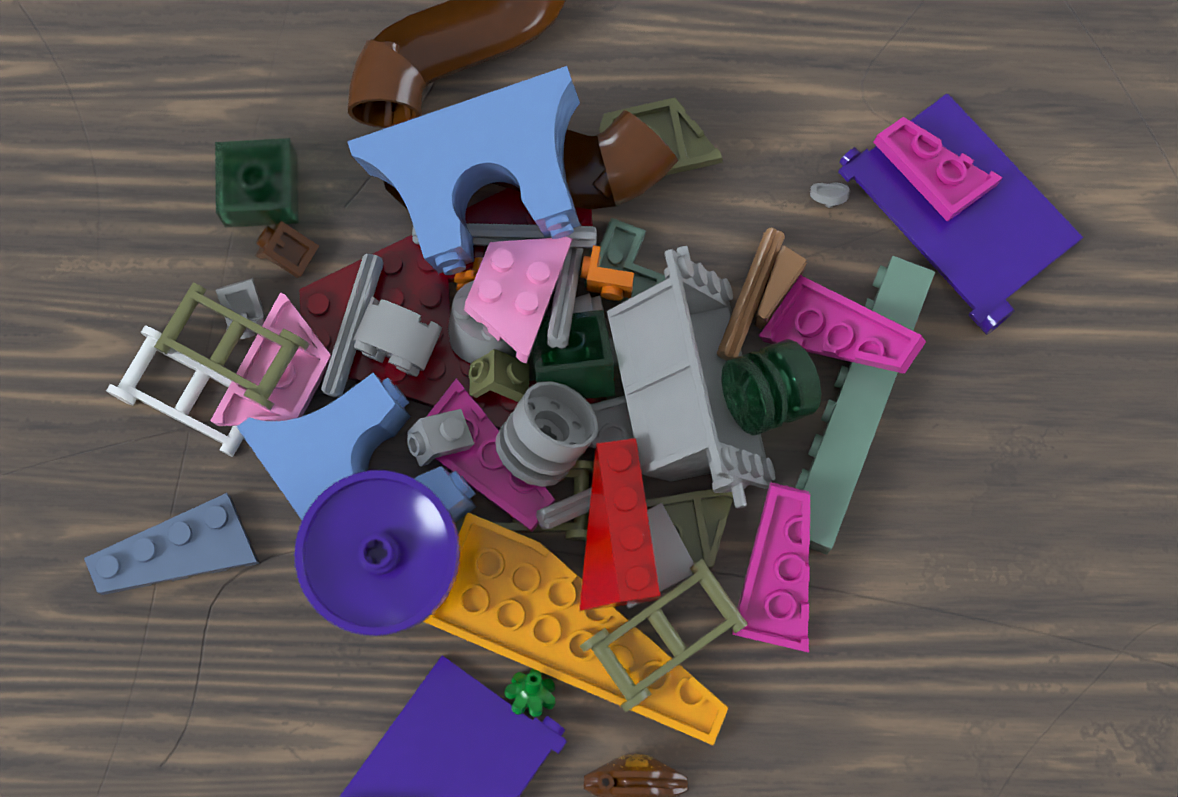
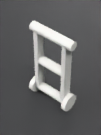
M144 326L141 333L147 338L118 387L110 384L106 391L132 406L136 400H139L222 443L220 451L233 457L244 439L237 426H233L228 436L188 416L209 378L226 387L230 386L231 380L170 349L168 354L161 353L196 371L175 408L135 389L156 351H159L154 346L162 334L151 327Z

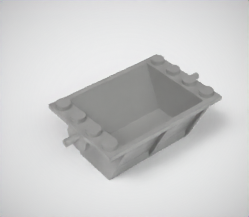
M687 246L677 248V252L670 249L664 251L668 266L664 270L665 281L607 311L633 434L637 440L642 475L672 482L712 474L714 493L732 492L735 508L746 507L747 502L744 489L748 485L769 489L770 482L772 483V480H775V470L770 458H766L741 350L734 362H728L717 355V350L732 315L729 300L733 299V291L726 278L721 279L715 271L709 272L704 269L701 263L696 264L692 262Z

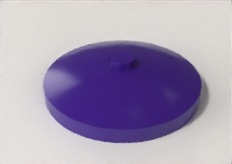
M385 470L364 471L335 482L325 489L311 504L303 517L297 533L294 554L295 568L304 595L313 608L327 621L341 629L356 634L368 636L392 635L422 623L444 602L458 572L460 559L459 537L449 510L442 500L427 486L407 475Z

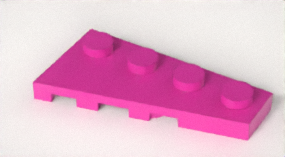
M456 378L426 417L461 409L474 445L469 450L434 459L451 472L456 470L471 487L533 532L539 524L536 512L539 509L554 504L556 501L545 487L527 484L515 477L502 464L496 451L495 438L499 432L498 429Z

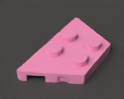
M572 238L490 242L466 299L464 311L475 321L484 324L488 332L498 341L503 339L517 352L516 357L521 362L527 363L569 252Z
M281 292L262 327L277 335L281 333L282 329H286L301 337L310 345L306 351L298 348L268 400L274 403L271 411L243 396L247 389L231 382L210 420L217 426H238L249 417L262 421H284L302 417L327 371L331 358L330 353L288 297ZM257 334L236 374L259 385L281 346Z

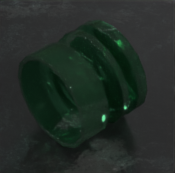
M786 339L763 347L759 352L753 351L727 360L722 368L721 383L727 407L735 422L744 432L752 436L778 428L784 422L789 423L812 415L820 406L821 387L815 365L807 351L793 340Z

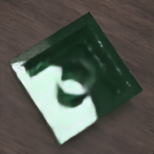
M290 138L215 142L216 214L225 228L276 225L281 221L285 224H299L297 153Z
M603 310L573 313L568 345L563 349L559 347L552 348L548 345L547 334L551 316H544L531 350L535 384L549 381L563 384L578 392L584 399L614 396V362Z

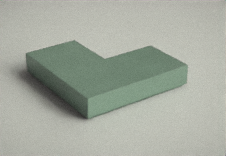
M611 218L600 244L601 256L599 267L633 272L634 283L631 298L665 281V275L634 264L646 230ZM587 279L585 280V283H584V287H586V288H587ZM623 297V299L620 301L625 302L631 298Z

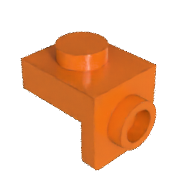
M593 245L591 256L584 255L581 278L587 279V291L601 293V297L614 301L622 300L623 297L631 298L634 273L599 267L601 246Z

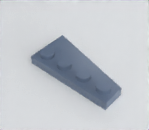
M228 493L84 558L96 590L101 595L151 586L154 583L169 580L186 579L189 576L226 571L229 568L259 564L231 496Z

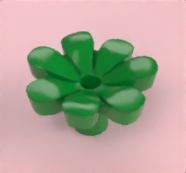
M533 668L527 676L521 672L513 675L511 679L512 684L507 685L504 693L506 698L515 699L511 707L514 713L520 715L527 707L531 716L538 717L542 715V705L547 709L554 708L556 702L551 692L555 690V683L552 679L542 680V673Z

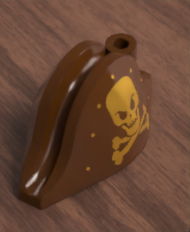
M629 753L584 775V790L596 797H677L688 791V777L651 756L641 753Z

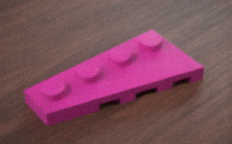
M801 275L759 335L763 342L903 374L906 373L926 343L922 335Z
M770 482L737 607L748 625L737 633L732 629L733 635L809 653V491Z

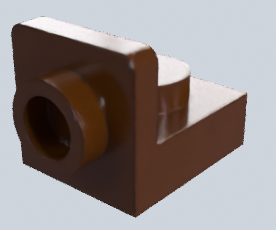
M281 221L272 228L266 226L256 241V245L260 248L255 256L261 260L267 258L288 273L299 278L319 248V245Z

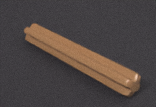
M768 228L762 237L717 350V355L721 359L734 362L738 358L785 236L781 231Z

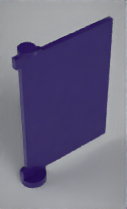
M947 93L910 121L939 138L942 146L960 157L963 153L973 159L972 165L985 173L990 174L993 171L1001 176L1003 179L996 187L947 222L877 146L870 151L866 149L862 153L856 147L852 148L841 158L839 163L843 167L839 169V174L847 182L854 179L973 309L969 313V317L988 335L1015 311L1006 299L1080 242L1083 237Z
M442 655L340 797H520L551 751L553 750L560 754L568 742L562 737L566 729L548 716L541 722L537 718L531 720L523 713L520 715L514 713L511 709L512 705Z

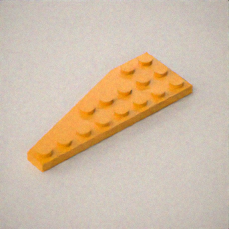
M468 512L458 534L460 559L454 584L440 607L423 622L621 706L627 701L592 649L590 648L583 652L580 645L605 627L609 633H612L629 621V619L615 607L579 612L582 578L541 542ZM637 626L608 645L635 685L672 659L669 654ZM679 664L649 685L647 688L651 695L630 709L714 745L728 706Z

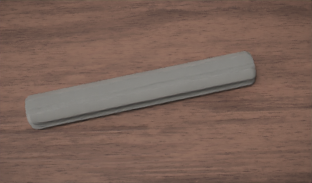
M583 248L569 249L556 284L547 334V343L552 348L559 347L563 349L568 345Z
M365 254L362 258L321 387L323 393L328 396L339 398L343 395L357 350L353 348L355 345L353 338L369 302L374 296L382 271L383 261L379 256Z

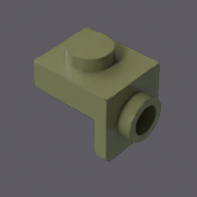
M493 349L470 364L469 394L477 398L491 390L519 402L529 388V364L521 362L519 359L497 349Z

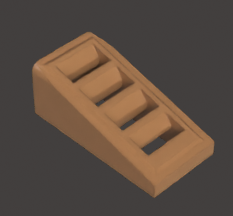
M782 246V249L779 250L757 313L755 326L760 329L767 325L799 276L804 274L807 265L806 259L786 246Z

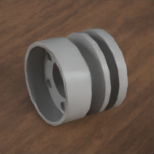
M552 381L538 382L528 388L518 402L514 412L509 415L507 421L500 428L495 438L496 451L502 464L515 477L527 484L540 487L556 485L566 477L569 470L576 464L577 459L583 455L594 441L598 431L597 417L590 404L578 392L568 386Z

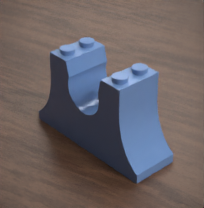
M567 66L347 141L352 157L369 175L386 181L398 190L411 216L423 257L438 273L444 272L445 275H453L465 270L466 264L474 262L473 236L466 225V207L472 195L478 189L490 183L505 182L518 187L521 190L522 202L545 238L552 236V239L563 238L574 232L573 228L581 226L568 188L563 158L567 126L572 114L580 104Z
M372 373L344 395L311 414L284 421H262L249 417L239 424L237 428L299 517L303 520L311 504L325 489L347 476L368 471L369 461L375 449L385 440L394 437L411 416L404 408L409 404V401L397 385H394L389 378L382 381ZM438 467L415 478V480L427 486L442 500L449 510L454 523L476 508V505L471 500V497L476 493L456 470L453 473H449L443 467Z

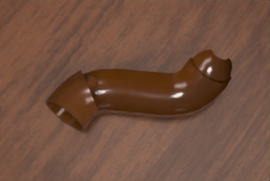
M449 0L406 16L385 28L373 40L366 42L354 67L349 88L348 114L352 119L361 124L379 128H388L420 117L422 92L426 86L436 80L516 51L537 39L556 21L566 0Z
M625 110L604 132L597 134V136H588L566 130L563 157L564 169L574 207L592 210L620 206L642 195L659 182L678 161L669 146L650 127ZM384 181L385 189L407 209L398 190ZM493 183L502 187H506L521 192V190L518 187L509 183Z

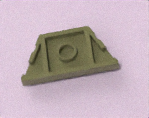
M675 97L603 115L599 128L600 133L604 132L624 110L632 113L650 127L669 146L678 159L677 163L666 175L723 163L722 154L719 149L712 145L704 135L703 130L687 115L686 110Z
M713 489L647 499V510L660 503L663 504L694 564L703 559L709 569L714 567L733 500L732 492L714 493Z

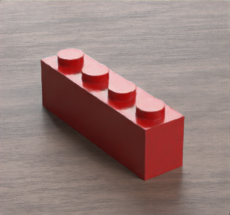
M636 438L597 443L579 612L656 601L660 597Z

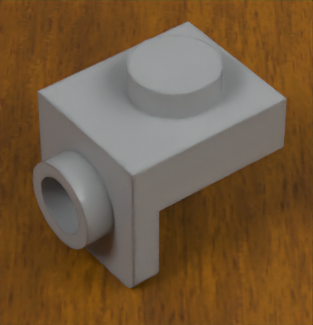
M253 278L216 289L220 305L260 326L263 325L266 316ZM225 317L227 330L232 321ZM246 328L240 339L249 338L257 334Z
M461 409L420 418L407 432L409 450L413 456H416L420 467L428 465L434 458L469 450L474 445Z

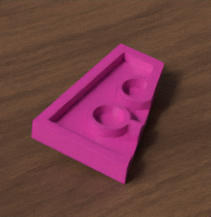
M902 117L880 132L873 141L947 222L996 187L1003 179L993 171L987 174L972 165L974 160L962 153L959 157L942 146L939 138L905 117Z

